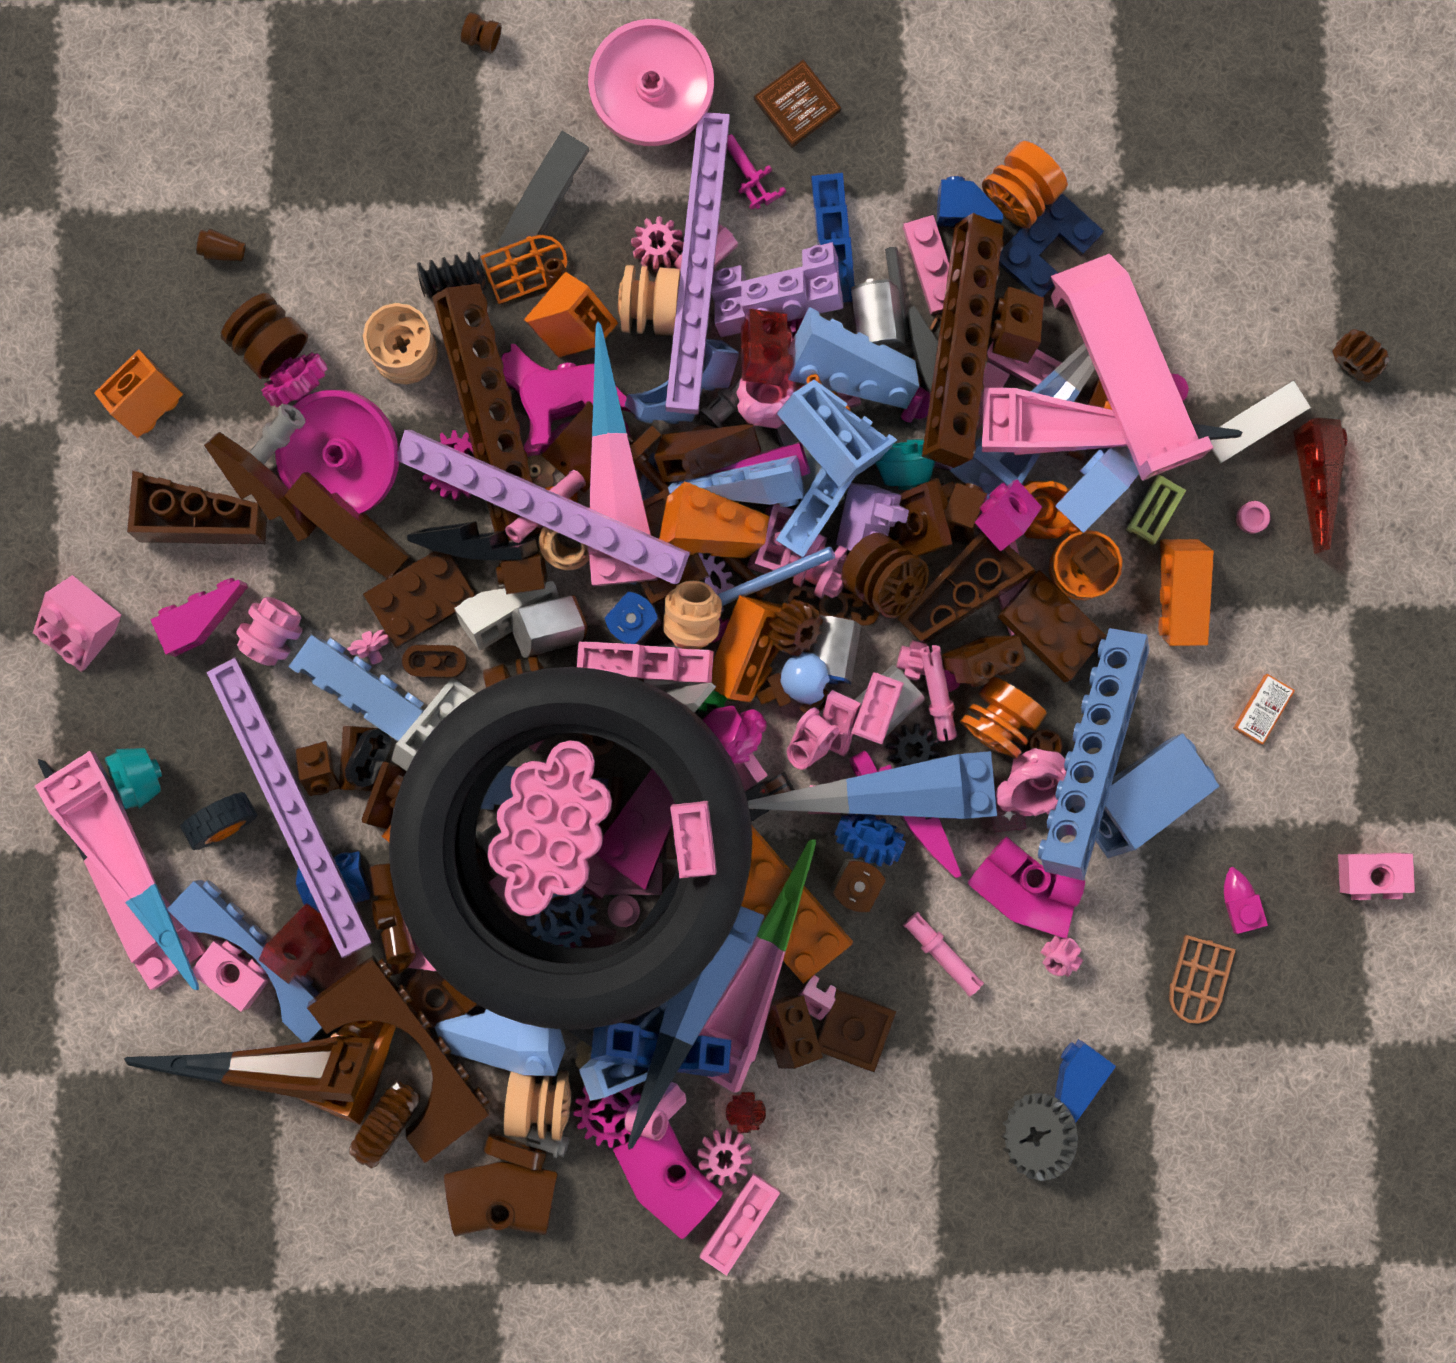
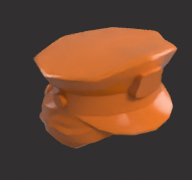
M1028 481L1024 485L1028 492L1042 506V509L1024 533L1027 538L1057 539L1066 532L1074 534L1081 531L1055 507L1068 493L1069 488L1054 481Z

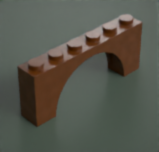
M372 955L309 1001L307 1009L326 1034L351 1022L365 1020L380 1021L404 1030L422 1047L432 1070V1088L424 1110L417 1120L406 1129V1139L423 1162L427 1163L489 1116V1110L486 1105L490 1101L480 1087L474 1090L468 1082L471 1076L465 1066L460 1061L455 1064L448 1054L452 1050L443 1037L435 1038L429 1030L432 1023L422 1010L416 1012L411 1006L410 1002L413 998L402 984L397 987L390 978L394 973L383 958L378 961Z

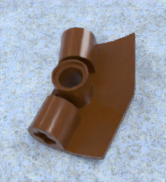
M390 863L374 865L370 867L373 893L374 896L378 897V900L372 902L373 918L376 929H383L381 936L387 963L391 964L393 975H396L411 965L416 957L413 938L402 918L395 897Z
M495 1162L446 1173L444 1175L445 1192L454 1236L457 1237L489 1229L503 1230L505 1228L546 1235L558 1173L546 1169L534 1170L509 1162ZM496 1205L505 1206L509 1211V1216L504 1219L498 1218L493 1212V1207Z

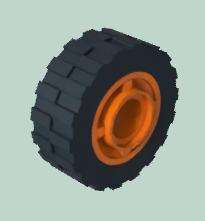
M239 792L204 807L186 819L180 825V828L192 850H200L243 829L255 820L258 814L246 793Z

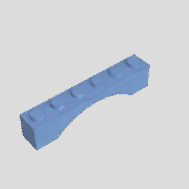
M203 880L193 881L167 910L189 932L207 933L222 937L240 946L253 956L266 971L275 987L281 1007L282 1022L302 1042L313 1041L323 1029L307 1009L308 1002L320 994L311 985L313 983L312 978L301 969L296 971L288 963L290 957L279 947L273 949L265 941L267 935L264 931L254 924L250 926L242 918L244 916L243 911L234 903L230 902L227 904L219 896L222 892L213 882L209 880L206 882Z

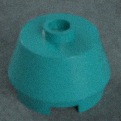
M908 439L907 442L895 443L880 460L875 462L885 485L898 486L899 490H910L917 487V484H923L931 480L936 461L922 457L924 439Z
M145 748L116 749L115 753L105 757L109 774L113 779L124 809L130 807H138L140 809L161 792L158 778L162 777V772L156 758L150 760Z

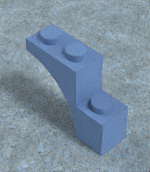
M706 339L701 392L702 389L714 391L715 388H729L739 352L723 340ZM668 381L643 393L628 394L624 405L635 414L637 420L645 423H652L653 420H663L670 424H679V421L693 422L695 414L666 412Z

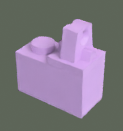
M851 483L848 487L836 545H841L851 551L855 544L865 536L872 533H884L888 536L890 527H894L895 522L906 523L909 510L899 506L901 495L874 485Z

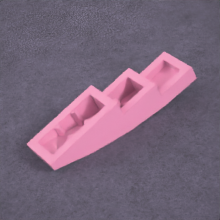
M579 642L577 667L595 668L619 673L633 679L710 683L712 681L714 651L643 646L640 644Z

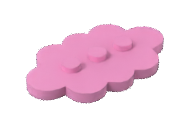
M570 740L559 743L550 752L546 763L531 761L518 767L511 778L510 787L513 797L502 803L497 811V822L501 833L493 838L490 843L488 859L496 873L508 878L505 886L506 902L514 912L520 915L532 916L539 914L548 907L553 894L567 896L576 893L584 887L589 876L587 859L595 855L602 846L603 835L599 823L608 816L612 806V798L607 787L592 778L595 768L593 753L586 745L579 741Z

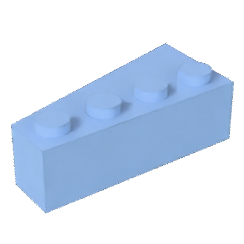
M311 635L288 667L297 673L300 672L312 678L311 681L314 685L331 695L335 694L342 704L357 713L361 712L367 721L399 741L423 713L424 710L421 707L424 702L409 692L406 696L400 694L395 690L398 686L397 683L384 674L380 678L369 672L372 668L370 664L358 656L353 660L343 653L346 648L331 637L328 641Z

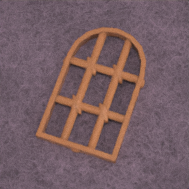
M1185 935L1169 992L1171 1008L1179 1018L1188 1023L1199 1024L1210 1020L1217 1013L1223 1001L1222 997L1236 949L1215 944L1211 940L1205 941ZM1188 939L1198 942L1194 959H1191V962L1183 960ZM1203 943L1215 947L1211 964H1208V967L1198 964ZM1220 948L1230 951L1225 972L1215 969ZM1181 965L1191 967L1187 985H1184V988L1176 986ZM1198 970L1208 972L1205 986L1201 993L1191 991L1194 975ZM1215 975L1223 977L1218 998L1208 996L1211 980ZM1174 991L1184 994L1179 1012L1173 1001ZM1191 996L1201 999L1195 1020L1187 1019L1183 1016L1188 998L1190 999ZM1208 1001L1216 1003L1212 1012L1206 1017L1201 1018L1205 1003L1207 1004Z

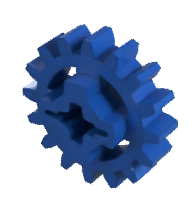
M848 813L847 816L842 815L834 834L838 836L836 842L844 844L843 850L854 854L853 858L862 857L866 863H876L878 866H882L883 862L889 866L893 864V861L898 862L906 844L902 840L904 835L895 832L897 828L895 825L886 823L887 820L885 818L878 820L875 815L871 814L856 815Z

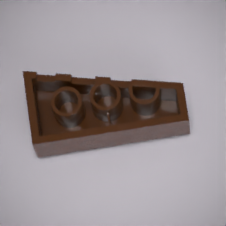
M132 470L127 532L138 542L266 544L267 516L258 503L221 493L208 492L191 485H181L168 479L155 478Z
M981 531L923 592L917 603L898 618V621L921 643H927L1033 576L1035 569L1009 545L1000 551Z

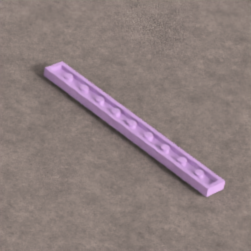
M706 112L697 123L666 412L699 413L730 114Z
M404 430L397 452V461L672 584L680 582L690 552L413 430Z
M233 658L208 671L209 679L341 957L346 958L373 944L371 935L240 661L237 658Z

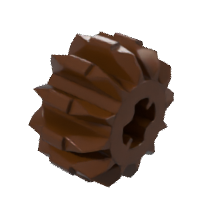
M1352 329L1349 333L1345 334L1332 350L1335 361L1342 366L1341 369L1346 370L1349 375L1354 376L1358 381L1367 383L1377 378L1390 362L1387 350L1382 348L1381 343L1377 342L1373 336L1367 335L1365 331Z
M795 599L790 604L783 603L782 610L775 612V620L769 623L773 629L769 632L768 636L773 640V645L778 650L790 655L800 656L802 652H809L812 644H817L816 638L822 633L819 627L822 625L823 619L819 616V611L809 603Z

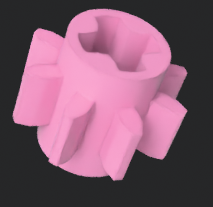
M912 640L910 647L901 646L896 667L904 670L903 674L910 680L917 681L920 678V674L925 675L920 650L927 647V643Z
M1054 936L1052 941L1047 942L1041 950V953L1046 956L1042 963L1051 974L1069 977L1072 971H1077L1083 962L1078 957L1081 948L1071 938H1058Z

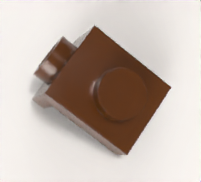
M327 741L296 749L299 781L309 796L324 795L329 791L340 788L339 781L333 771L331 749Z

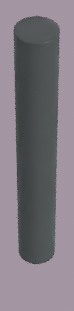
M889 247L885 249L889 280L898 286L905 341H909L910 332L898 248Z

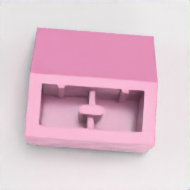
M72 575L45 593L33 634L42 643L47 644L61 655L67 663L72 664L82 672L115 634L121 614Z

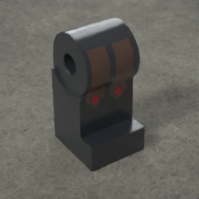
M784 771L772 779L749 789L745 793L747 801L794 791L795 789ZM749 809L751 822L770 810Z

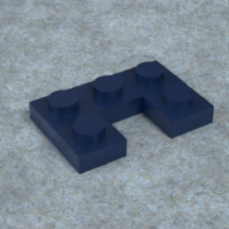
M1063 193L1053 204H1045L1046 209L1041 216L1037 217L1036 222L1030 228H1021L1003 247L1000 253L999 266L1029 293L1044 297L1054 287L1051 276L1058 274L1053 267L1040 257L1046 248L1057 237H1060L1082 257L1104 232Z

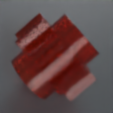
M741 1092V1095H733V1100L726 1107V1118L729 1125H737V1133H751V1130H759V1125L766 1118V1108L763 1101L755 1100V1092Z

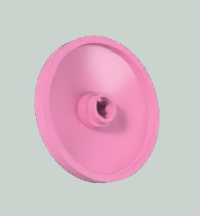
M643 19L617 28L602 41L589 67L588 87L593 108L598 118L608 130L619 138L633 144L661 146L682 139L697 127V123L708 112L712 102L714 74L708 53L692 33L669 21Z

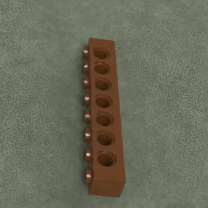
M975 213L956 223L954 228L922 457L952 468L971 461L976 451L975 437L980 421L979 407L984 391V370L988 362V341L992 333V311L996 303L995 289L1000 274L998 267L1000 253L1004 245L1002 240L1004 226Z
M473 284L445 288L432 296L474 457L535 484L531 479L528 468V456L523 449L520 425L513 411L512 395L506 384L503 373V361L498 354L495 330L490 323L487 312V300L482 293L481 285ZM465 317L468 319L470 325L466 323ZM473 348L476 350L478 357L474 354ZM481 379L485 382L486 388L483 386ZM489 410L493 413L494 419L491 417ZM498 441L502 446V450L498 446ZM486 501L494 532L504 531L508 525L520 517L518 514ZM544 526L541 528L536 527L523 540L540 535ZM507 535L508 542H509V543H510V542H514V541L511 540L510 537Z

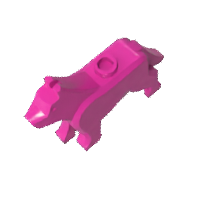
M511 344V352L504 353L501 358L504 365L503 373L507 386L514 389L521 397L529 417L530 432L524 445V450L528 457L541 454L543 445H547L551 439V425L553 421L579 413L585 407L587 401L593 404L594 364L576 366L574 363H562L557 366V370H548L532 361L516 344ZM616 387L621 410L631 413L624 406L627 397ZM624 419L627 435L631 437L629 427Z

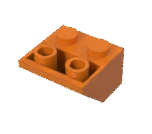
M567 272L560 277L524 319L557 357L595 348L597 322L602 326L604 338L618 324L617 320L590 287Z

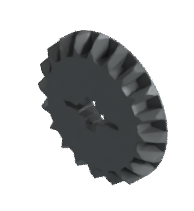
M1044 1093L1024 1095V1098L1014 1101V1107L1007 1111L1008 1120L1003 1122L1006 1126V1133L1001 1136L1005 1139L1006 1147L1003 1150L1008 1152L1010 1156L1009 1162L1017 1167V1172L1025 1174L1029 1179H1036L1038 1181L1052 1180L1062 1175L1071 1166L1078 1148L1077 1126L1069 1109L1054 1096ZM1037 1132H1050L1043 1135L1040 1143L1029 1141Z

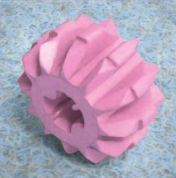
M658 216L656 224L652 225L651 220L646 218L644 220L646 229L636 226L635 234L638 237L631 239V245L636 248L633 251V256L635 259L642 258L641 266L648 267L652 262L654 272H658L659 264L661 263L664 264L665 268H671L670 259L676 261L680 256L677 251L683 250L684 242L680 241L683 236L682 231L673 230L675 225L672 220L663 225L662 217ZM658 239L663 240L662 248L659 245L658 249L652 247V241L655 240L658 243Z
M731 1128L726 1129L725 1138H721L720 1132L717 1129L713 1130L715 1141L713 1142L710 1138L704 1137L702 1143L708 1149H698L697 1155L705 1158V1160L699 1163L700 1170L710 1168L706 1175L708 1180L713 1179L718 1174L719 1185H724L725 1176H729L732 1184L737 1183L735 1172L745 1177L748 1172L743 1165L752 1164V1157L744 1155L751 1150L750 1144L740 1145L744 1138L742 1133L737 1134L734 1139H731ZM723 1150V1154H725V1150L730 1151L732 1161L727 1163V1160H725V1163L719 1162L718 1152Z

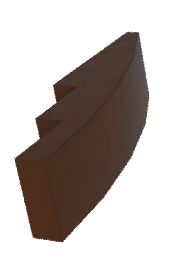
M221 432L215 434L204 444L240 499L252 494L270 521L281 516L298 542L309 537L317 525L284 497L289 489L270 469L249 451Z
M309 472L302 473L284 495L287 500L332 539L387 579L395 575L410 557L365 513L359 514L337 492L331 494Z

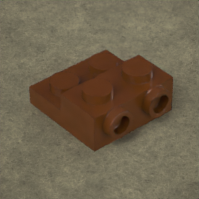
M982 636L941 654L944 670L954 674L957 683L971 684V687H978L989 683L990 678L994 677L995 674H1009L1016 670L1015 667L1026 661L1019 636Z

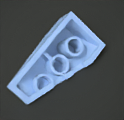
M797 455L704 475L692 480L677 481L668 487L671 494L686 481L729 500L770 505L779 503L780 507L798 504L799 498H803L805 494Z
M487 1009L483 1014L476 1016L466 1014L437 1022L435 1026L438 1037L442 1036L451 1048V1054L521 1075L556 1076L566 1049L561 1029L542 1028L519 1023Z

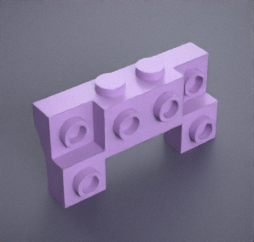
M833 242L803 249L802 267L747 280L741 265L714 271L711 294L715 302V325L720 337L804 318L809 307L819 311V314L842 309L843 297L839 279L838 257Z

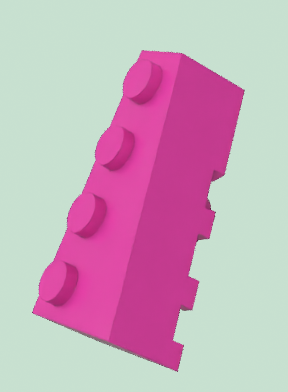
M653 769L650 770L603 836L602 846L596 853L597 856L644 890L648 889L673 826L670 807L672 804H675L666 785Z

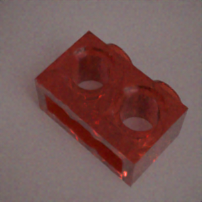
M749 309L741 326L742 381L780 386L785 375L790 374L793 356L789 354L788 347L791 342L792 330L787 327V314Z
M306 903L265 945L259 961L288 984L297 975L303 978L314 965V962L311 960L317 954L323 956L334 943L322 915ZM305 932H312L317 938H311ZM283 953L294 955L296 960L286 958Z

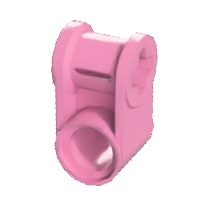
M815 707L808 710L797 723L796 731L786 751L789 762L800 770L808 768L826 756L833 740L839 733V727L836 725L831 726L819 715L820 712Z

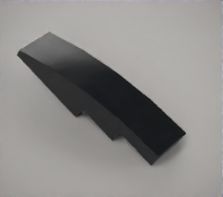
M476 521L423 528L407 535V539L411 543L435 552L468 559L490 561L520 560L538 552L536 539L509 543L506 530L479 534Z

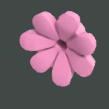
M379 630L373 635L371 631L362 634L363 640H355L347 648L351 655H358L360 658L368 656L371 664L374 665L383 660L379 649L389 643L388 635H385L384 630Z

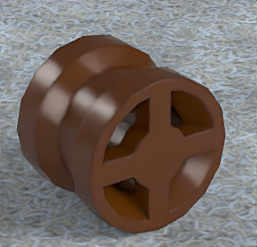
M1048 729L1032 733L1026 745L1027 751L1038 748L1044 751L1061 753L1062 741L1059 735Z

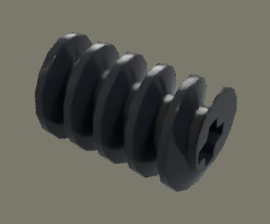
M470 251L466 252L465 262H462L459 256L455 254L453 265H450L447 259L442 257L441 267L439 268L433 260H429L428 270H425L420 262L417 263V272L423 295L425 297L427 293L432 301V296L448 287L477 283L481 285L482 291L486 289V278L479 252L478 259L476 260Z

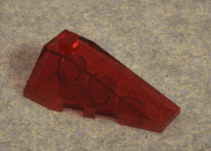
M1313 418L1293 431L1314 554L1323 553L1331 548L1346 452L1345 447L1348 441L1346 430L1342 428L1340 419Z

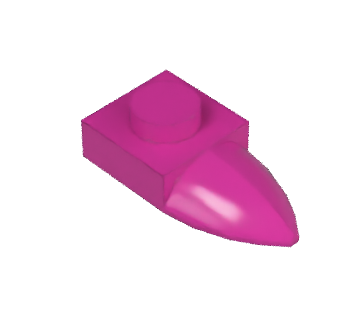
M1234 867L1229 868L1224 882V899L1233 932L1239 934L1268 926L1259 894H1255L1252 885L1240 871Z

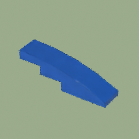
M843 173L811 176L817 245L833 242L838 257L843 302H853L851 287L855 286Z

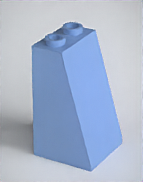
M1183 733L1166 740L1113 777L1095 840L1107 858L1136 850L1220 787L1215 780L1213 771L1203 763L1196 753L1195 745ZM1074 806L1073 809L1076 813L1082 811L1084 807Z

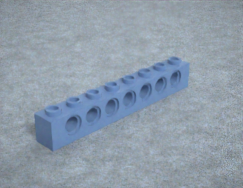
M1109 628L1106 640L1101 639L1098 648V658H1100L1098 667H1093L1090 674V685L1092 688L1090 694H1085L1082 701L1081 713L1084 715L1081 723H1076L1074 728L1073 742H1075L1073 752L1068 751L1065 758L1064 770L1067 771L1064 781L1060 780L1057 785L1056 800H1058L1056 809L1050 810L1048 815L1047 829L1050 830L1047 840L1042 839L1039 845L1038 859H1041L1045 872L1083 881L1085 879L1150 651L1147 634ZM1116 664H1124L1121 668H1112ZM1110 691L1117 692L1114 696H1104L1105 693ZM1102 719L1109 721L1104 725L1095 724L1097 721ZM1091 748L1101 749L1095 754L1086 753ZM1082 777H1092V780L1088 783L1078 782ZM1074 806L1084 807V809L1078 813L1069 812V810ZM1073 835L1076 837L1072 842L1063 843L1060 841L1064 836Z

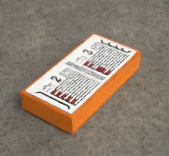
M1265 674L1233 729L1257 744L1263 745L1295 690L1269 674Z

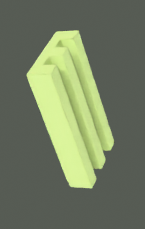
M1157 475L1126 530L1130 533H1135L1141 539L1147 540L1149 544L1155 545L1186 490L1163 476ZM1162 484L1165 488L1141 528L1138 527L1137 524ZM1170 491H1174L1176 494L1153 534L1148 533L1149 527Z

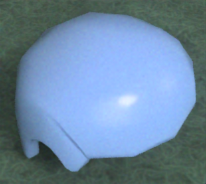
M802 652L800 656L793 655L790 657L781 673V685L785 693L795 701L810 705L821 700L824 697L823 689L826 683L830 681L827 675L826 664L816 654Z

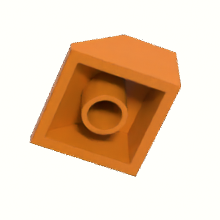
M140 349L94 392L110 415L137 439L143 433L150 432L155 427L157 420L166 411L175 408L179 398L183 395L178 387Z

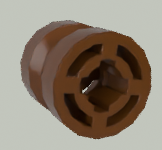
M470 12L462 27L461 42L469 46L478 45L482 51L492 54L500 40L502 24L494 20L485 21L480 15Z

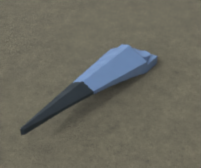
M741 906L727 939L713 960L696 979L668 1000L629 1138V1150L635 1146L694 1042L751 950L764 915Z

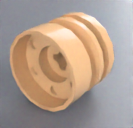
M626 265L622 282H620L618 296V314L621 320L622 332L630 333L632 320L637 319L638 334H643L647 320H653L655 335H674L681 269L660 267L656 281H650L648 267L642 266L640 280H635V265Z
M400 303L382 306L372 313L365 324L363 339L366 351L380 374L393 383L405 385L419 382L428 376L436 365L438 348L429 323L423 314L410 305ZM405 345L408 351L401 353L399 347Z
M559 1071L556 1085H552L553 1076H544L542 1083H536V1076L521 1075L510 1072L504 1113L505 1136L526 1138L531 1124L537 1123L539 1139H545L547 1127L552 1125V1140L561 1141L563 1130L568 1123L571 1104L568 1071Z

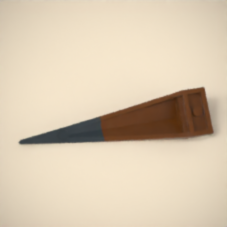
M336 1036L262 1049L193 1055L126 1057L124 1060L129 1066L322 1103L326 1099L354 1102L374 1045L370 1038Z

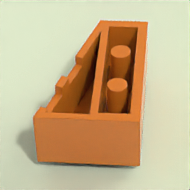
M684 481L667 496L659 539L690 552V555H694L697 552L711 553V556L747 558L765 544L770 516Z
M1198 539L1160 540V602L1162 605V617L1159 618L1158 622L1159 635L1163 636V640L1169 646L1208 645L1214 551Z
M739 595L713 660L711 683L716 686L715 691L728 699L745 702L752 701L773 670L769 665L779 652L768 635L773 629L769 623L775 620V612H780L782 605Z

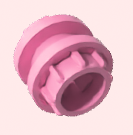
M819 534L804 557L825 549L827 538ZM840 545L834 552V559L792 576L794 577L793 584L801 587L807 580L816 585L815 596L823 598L825 594L831 598L837 597L844 587L841 574L848 549ZM793 552L789 563L797 561L802 557Z
M265 597L261 603H253L248 610L249 615L254 619L252 624L241 623L236 633L240 638L237 646L243 654L263 665L273 666L278 660H286L291 650L285 644L287 639L297 640L302 633V628L299 626L301 615L288 604L272 597Z

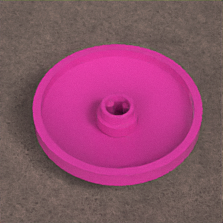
M346 390L319 391L299 400L293 407L302 413L305 418V424L301 429H296L290 436V442L286 447L278 448L275 451L277 469L282 482L290 489L302 473L309 472L331 494L337 492L359 514L365 513L377 506L391 490L399 467V461H397L398 441L386 415L369 399Z

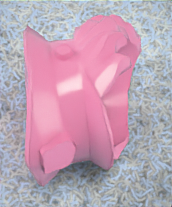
M768 363L764 366H755L744 374L736 392L739 398L737 408L748 424L775 429L784 424L777 413L796 391V382L788 380L787 366L780 363Z
M1033 748L1020 755L1017 759H1013L1008 781L1002 782L996 790V803L1003 811H1017L1023 816L1034 815L1036 817L1045 812L1049 814L1050 810H1054L1058 803V800H1056L1058 782L1060 780L1064 781L1067 771L1064 770L1065 758L1059 752Z

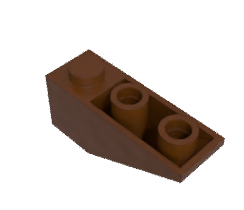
M754 424L662 434L654 457L662 481L665 483L696 479L760 454L761 447Z

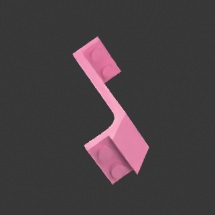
M1110 254L1052 275L1051 278L1055 289L1051 299L1054 307L1057 308L1068 304L1142 481L1203 458L1213 449L1209 436L1201 439L1197 437L1128 272Z

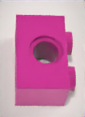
M1018 479L1008 486L1003 482L989 494L990 498L980 506L979 509L982 513L975 521L976 525L1000 551L1022 536L1042 509V506Z

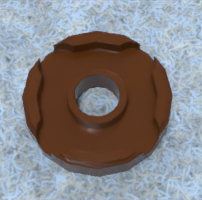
M421 969L409 979L406 989L413 998L410 1002L411 1006L416 1012L422 1010L432 1023L429 1030H436L437 1022L459 1017L463 1014L440 988L439 985L445 979L437 971ZM434 988L440 989L445 996L444 1003L438 1007L432 1006L427 999L428 992Z

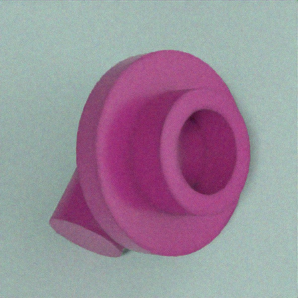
M919 387L907 409H904L901 418L906 422H912L914 418L923 419L928 416L930 394L925 389Z

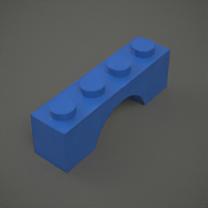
M625 1023L594 1028L591 1059L649 1068L659 1033L646 1031L638 1025ZM698 1036L677 1072L708 1077L729 1074L732 1040Z

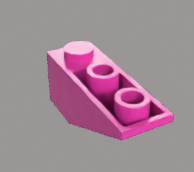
M234 578L226 579L216 585L217 589L207 594L205 591L195 593L187 598V603L179 607L170 605L159 610V616L150 620L165 654L175 657L204 644L248 588L247 584L239 579L236 581Z

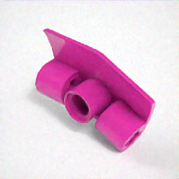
M1007 836L997 844L967 882L970 887L1011 921L1062 938H1067L1074 908L1078 906L1085 887V879L1083 881L1045 872L1042 865ZM1033 869L1039 870L1042 875V881L1037 887L1029 886L1026 880L1028 872Z
M668 1123L665 1135L658 1141L640 1136L635 1146L630 1150L628 1149V1142L613 1149L638 1201L680 1239H684L700 1223L723 1195V1192L691 1164L670 1123ZM675 1164L681 1165L685 1169L686 1174L679 1178L673 1177L669 1173V1167Z

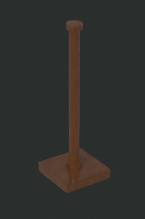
M652 425L630 446L635 470L639 469L659 492L667 490L670 495L668 489L670 484L668 482L663 483L660 473L648 461L649 456L647 453L661 439V434ZM721 557L744 582L757 578L740 558ZM771 586L754 592L756 594L754 597L761 600L772 589Z

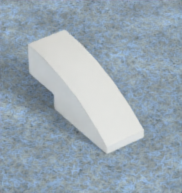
M1292 381L1221 425V428L1236 429L1243 433L1239 438L1210 440L1213 446L1212 451L1219 463H1222L1311 407L1296 383Z

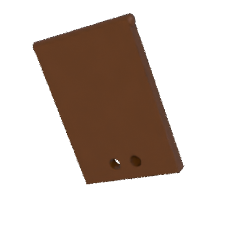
M590 401L586 402L585 407L541 455L565 477L573 470L578 471L586 482V486L580 489L584 493L590 488L593 404ZM628 436L629 445H631L634 440Z

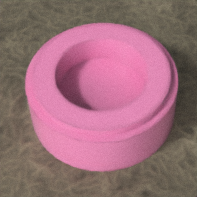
M1251 501L1239 508L1236 522L1242 531L1255 534L1268 526L1270 512L1263 503Z

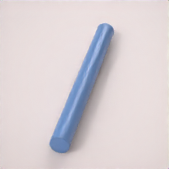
M829 546L717 595L722 601V606L738 600L739 595H750L835 558L834 551Z

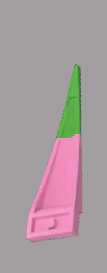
M816 839L808 841L777 900L761 925L751 950L699 1036L732 1040L729 1074L708 1078L733 1093L741 1090L751 1062L755 1061L812 860Z

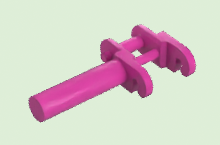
M732 134L728 135L727 150L745 177L750 180L746 184L745 182L742 183V187L739 189V193H745L751 201L749 208L751 210L754 208L759 209L762 203H765L767 206L786 193L784 187L780 188L778 193L774 191L770 194L769 192L766 193L759 182L761 178L772 171L770 165L766 166L764 171L761 169L756 171ZM757 186L763 195L758 199L751 191V188Z

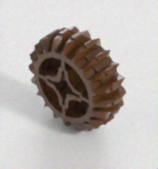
M400 1081L393 1083L386 1090L351 1142L349 1154L355 1158V1161L371 1169L381 1162L418 1107L420 1095L407 1084L404 1085Z

